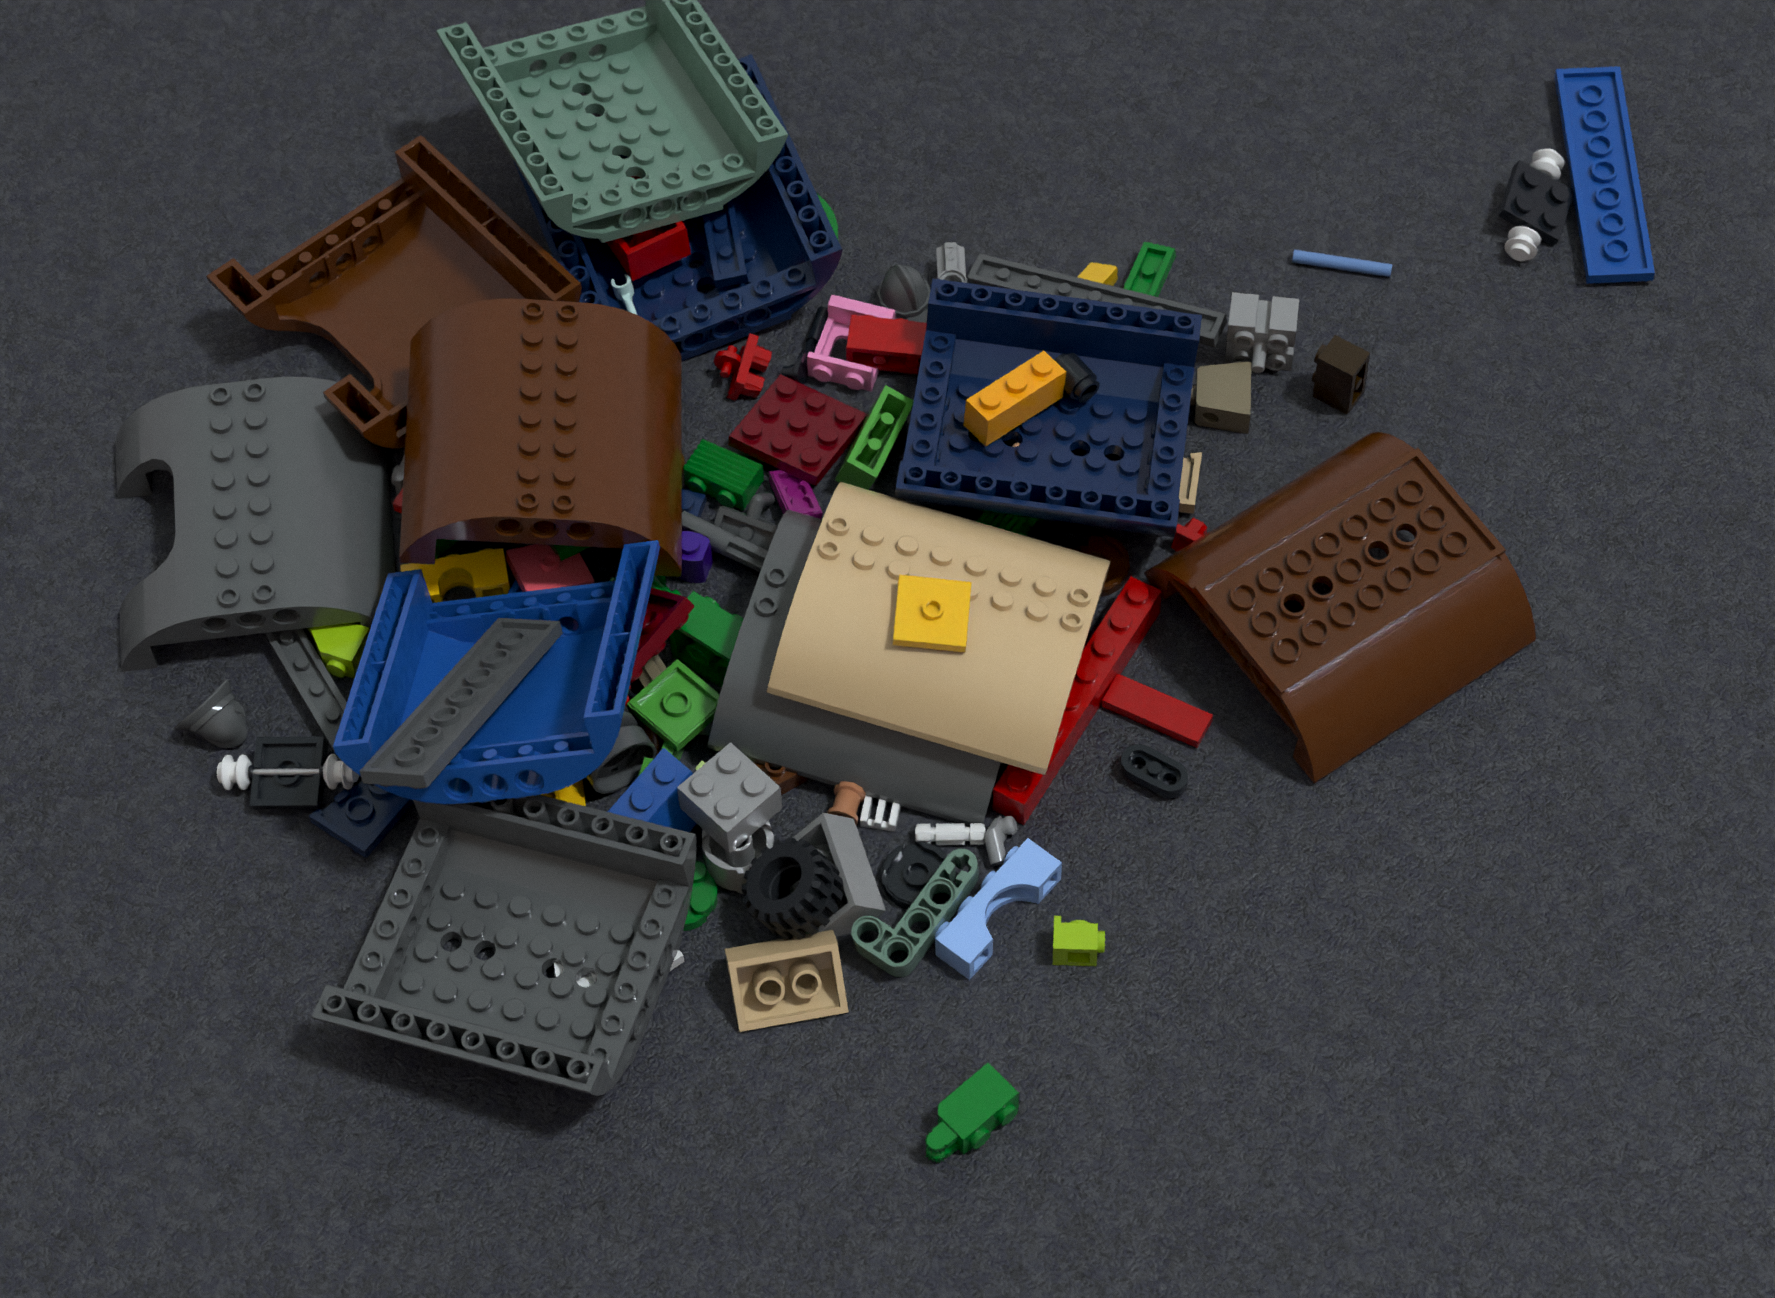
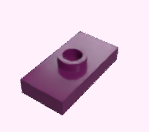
M782 470L769 472L768 481L783 514L788 509L822 519L823 512L808 482Z

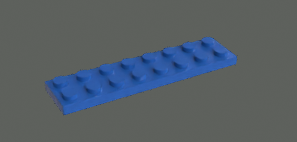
M1620 67L1556 69L1554 78L1571 186L1574 190L1573 199L1587 283L1653 281L1655 270Z

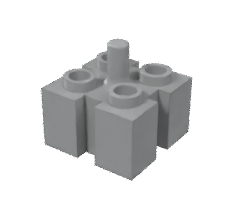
M1232 292L1225 364L1251 362V370L1255 373H1262L1265 368L1273 371H1291L1299 299L1272 296V301L1259 300V295Z

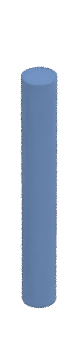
M1295 249L1292 263L1391 277L1392 264Z

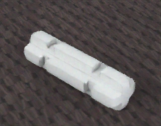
M936 823V827H930V824H917L915 827L916 842L931 844V841H936V845H965V841H970V845H982L985 843V825L982 823H970V827H965V823Z

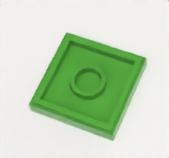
M677 659L627 703V708L678 752L713 721L720 694Z

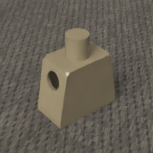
M1251 362L1217 364L1197 368L1196 385H1192L1190 406H1195V423L1197 425L1249 434Z

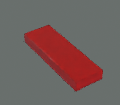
M1118 673L1102 699V707L1195 748H1198L1213 721V714Z

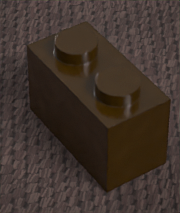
M1334 335L1328 345L1322 344L1314 358L1317 367L1311 380L1314 383L1313 397L1348 415L1365 392L1370 352L1337 335Z

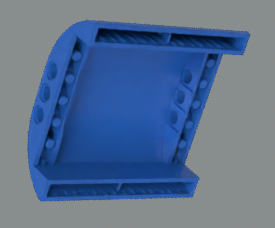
M659 541L624 544L615 581L432 603L421 569L388 573L333 744L335 754L361 777L360 770L498 618L560 621L563 634L427 788L413 789L412 787L405 786L383 787L379 784L373 785L400 797L420 802L463 804L472 802L484 803L491 800L508 798L520 799L526 796L551 793L569 787L584 779L603 763L612 751L619 735L660 550Z

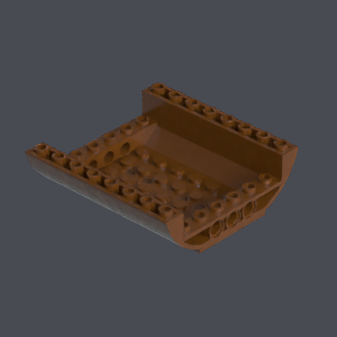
M1382 432L1369 433L1144 572V575L1153 586L1162 591L1161 596L1164 599L1177 591L1181 594L1296 735L1298 740L1293 758L1314 784L1536 640L1535 623L1531 607L1518 575L1505 554L1506 549L1418 447L1414 449L1403 440ZM1401 530L1409 531L1415 539L1411 542H1403L1397 537L1396 533ZM1380 548L1385 551L1387 557L1381 560L1374 559L1369 555L1368 550ZM1316 583H1324L1330 587L1331 592L1327 595H1320L1313 590L1312 586ZM1290 600L1297 601L1302 605L1303 610L1298 613H1292L1285 608L1284 603Z

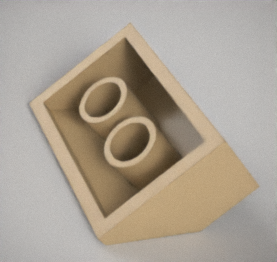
M833 930L817 932L814 935L806 934L804 939L799 940L795 937L791 940L783 938L725 949L739 1032L849 1012L838 943Z

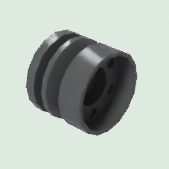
M626 705L619 735L612 751L603 763L586 777L598 793H612L629 786L639 776L644 757L652 759L656 757L657 749L644 730L637 726V721Z

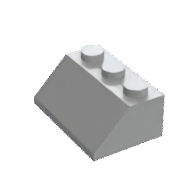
M822 813L793 837L797 841L800 839L805 840L819 850L837 867L840 872L838 876L843 880V886L839 889L843 892L842 900L836 903L839 909L836 914L829 916L830 922L826 926L821 925L818 927L819 932L833 930L835 937L851 933L852 926L858 918L863 916L877 918L886 911L854 819ZM800 880L790 887L791 893L797 888Z

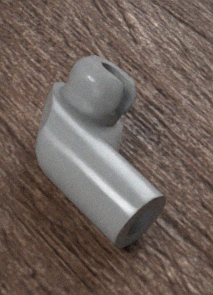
M999 816L995 818L985 832L984 840L990 866L1004 864L1006 857L1004 841L1007 839V835H1013L1017 832V823L1012 816L1004 818Z

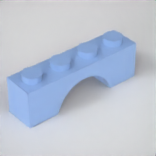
M1028 838L1020 847L1014 846L1006 855L1001 868L997 872L991 871L985 877L979 892L974 897L968 896L962 902L957 916L951 922L946 921L939 927L934 937L936 956L970 980L993 955V938L986 926L990 916L999 907L1015 901L1039 904L1061 880L1062 862Z

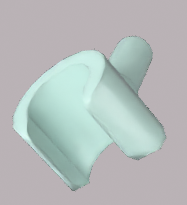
M625 274L627 282L621 286H617L614 279H612L611 285L615 297L623 301L628 312L638 315L633 304L634 288L629 275Z

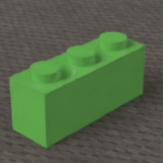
M887 385L884 386L873 403L835 481L867 490L870 489L878 477L913 407L914 400Z

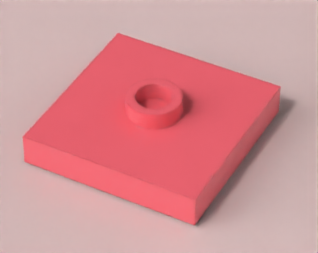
M534 544L506 550V561L522 592L594 583V579L580 552L561 561L560 557L555 554L549 545Z

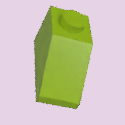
M352 622L307 628L327 671L337 677L347 676L354 679L370 631L369 627Z

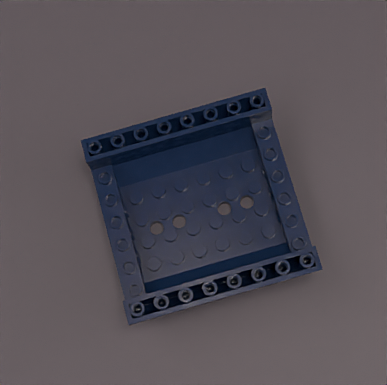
M753 55L738 59L788 133ZM789 133L785 144L771 166L754 184L733 198L749 282L716 288L702 215L682 221L687 228L691 255L639 279L631 280L634 288L632 299L637 314L655 324L669 336L681 354V361L748 336L749 333L753 334L791 319V314L807 304L821 291L839 264L842 248ZM617 155V156L621 157L622 159L628 158V157L625 156V155ZM514 162L553 258L581 283L582 291L579 302L601 304L627 311L623 301L615 297L611 285L612 279H614L617 286L624 285L627 282L625 278L627 273L606 242L601 243L598 238H585L571 234L558 227L547 216ZM694 260L705 261L699 268L693 269L688 267ZM706 284L715 286L714 290L709 293L699 292V289Z
M933 278L928 302L926 333L903 461H900L895 497L901 500L1174 537L1177 529L1180 504L1179 492L1202 315ZM1042 351H1045L1054 360L1061 354L1075 353L1096 374L1100 387L1096 394L1088 401L1080 403L1077 399H1071L1064 391L1061 399L986 447L981 442L971 440L970 437L973 434L963 425L966 399ZM1016 440L1021 444L1016 447H1010L1004 444V441ZM1075 449H1082L1086 451L1088 454L1085 456H1076L1071 451ZM1107 454H1117L1122 459L1111 461L1105 456Z

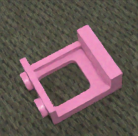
M831 295L828 302V318L814 353L809 352L807 355L808 376L822 382L831 381L846 385L854 390L863 389L872 392L880 371L878 368L830 357V354L838 339H848L851 315H872L879 318L895 319V310Z

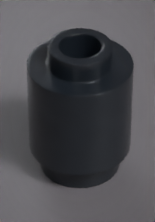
M1064 353L1055 359L1066 371L1064 391L1071 399H1077L1080 403H1083L1096 394L1100 387L1096 374L1075 353Z

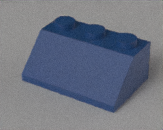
M663 748L608 812L690 832L697 823L680 809L677 787L689 778L693 772Z

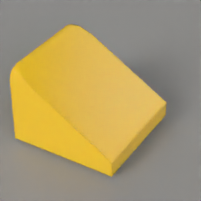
M1090 262L1078 278L1113 286L1117 282L1118 268L1113 265Z

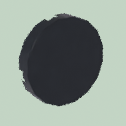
M915 842V844L907 846L903 844L896 847L887 855L882 866V886L887 897L897 906L908 910L948 855L938 846L927 842ZM937 893L932 897V901L940 904L948 897V894Z

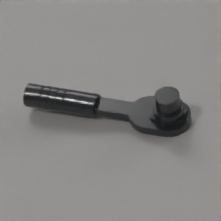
M821 306L817 309L806 338L807 344L804 352L799 354L795 365L783 366L782 375L803 385L805 384L808 377L807 355L809 352H814L815 346L818 344L828 318V308Z

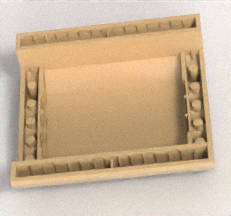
M840 482L826 509L802 571L778 646L767 693L1046 775L1111 561ZM899 574L972 582L965 652L892 645Z

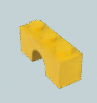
M487 548L479 552L463 555L451 554L445 558L435 559V564L409 563L400 565L401 572L422 570L432 603L443 602L445 593L456 586L469 587L475 592L476 598L507 594L510 590L503 548Z

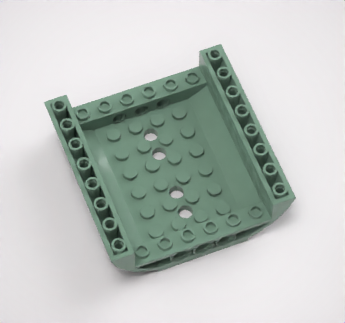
M645 0L644 7L482 48L467 22L436 30L442 45L547 216L558 227L571 234L585 238H598L601 243L722 210L725 203L740 195L764 174L779 155L788 138V133L697 0ZM579 93H586L588 95L582 96ZM591 113H597V114H600L601 116L595 117V116H594L593 114H591ZM617 155H625V156H627L628 158L622 159L621 157H619V156H617ZM632 176H637L642 179L635 180L634 178H632Z

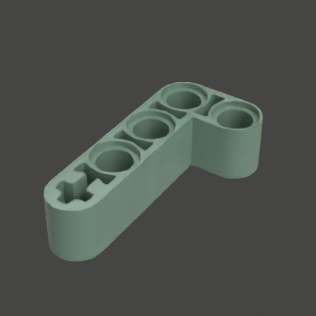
M967 849L952 851L894 929L873 916L858 918L851 930L856 951L894 977L909 975L934 943V937L939 927L944 922L950 921L979 879L976 856ZM965 865L968 866L969 872L962 870L956 877V867L963 869ZM937 893H946L951 897L945 904H936L932 901V897ZM919 921L926 922L929 925L928 930L921 934L910 930L911 926ZM865 931H874L878 934L877 939L870 943H865L859 938ZM897 950L905 951L908 954L907 959L901 963L892 962L889 957Z

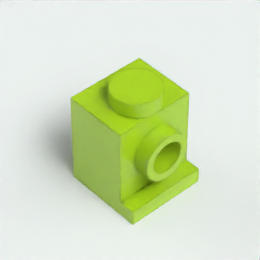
M1054 916L1053 965L1097 966V953H1105V931H1098V923H1089L1085 920H1073L1069 923L1061 922V916Z

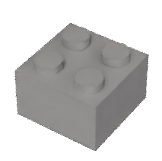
M731 742L677 787L680 809L729 854L782 809L781 787Z

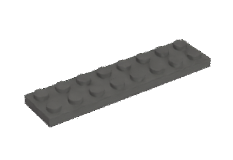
M498 618L362 767L360 774L363 783L379 784L383 787L427 788L563 634L560 621Z

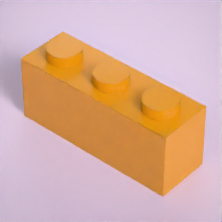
M1045 351L1040 352L966 399L963 425L985 447L1061 399L1064 393L1066 371Z

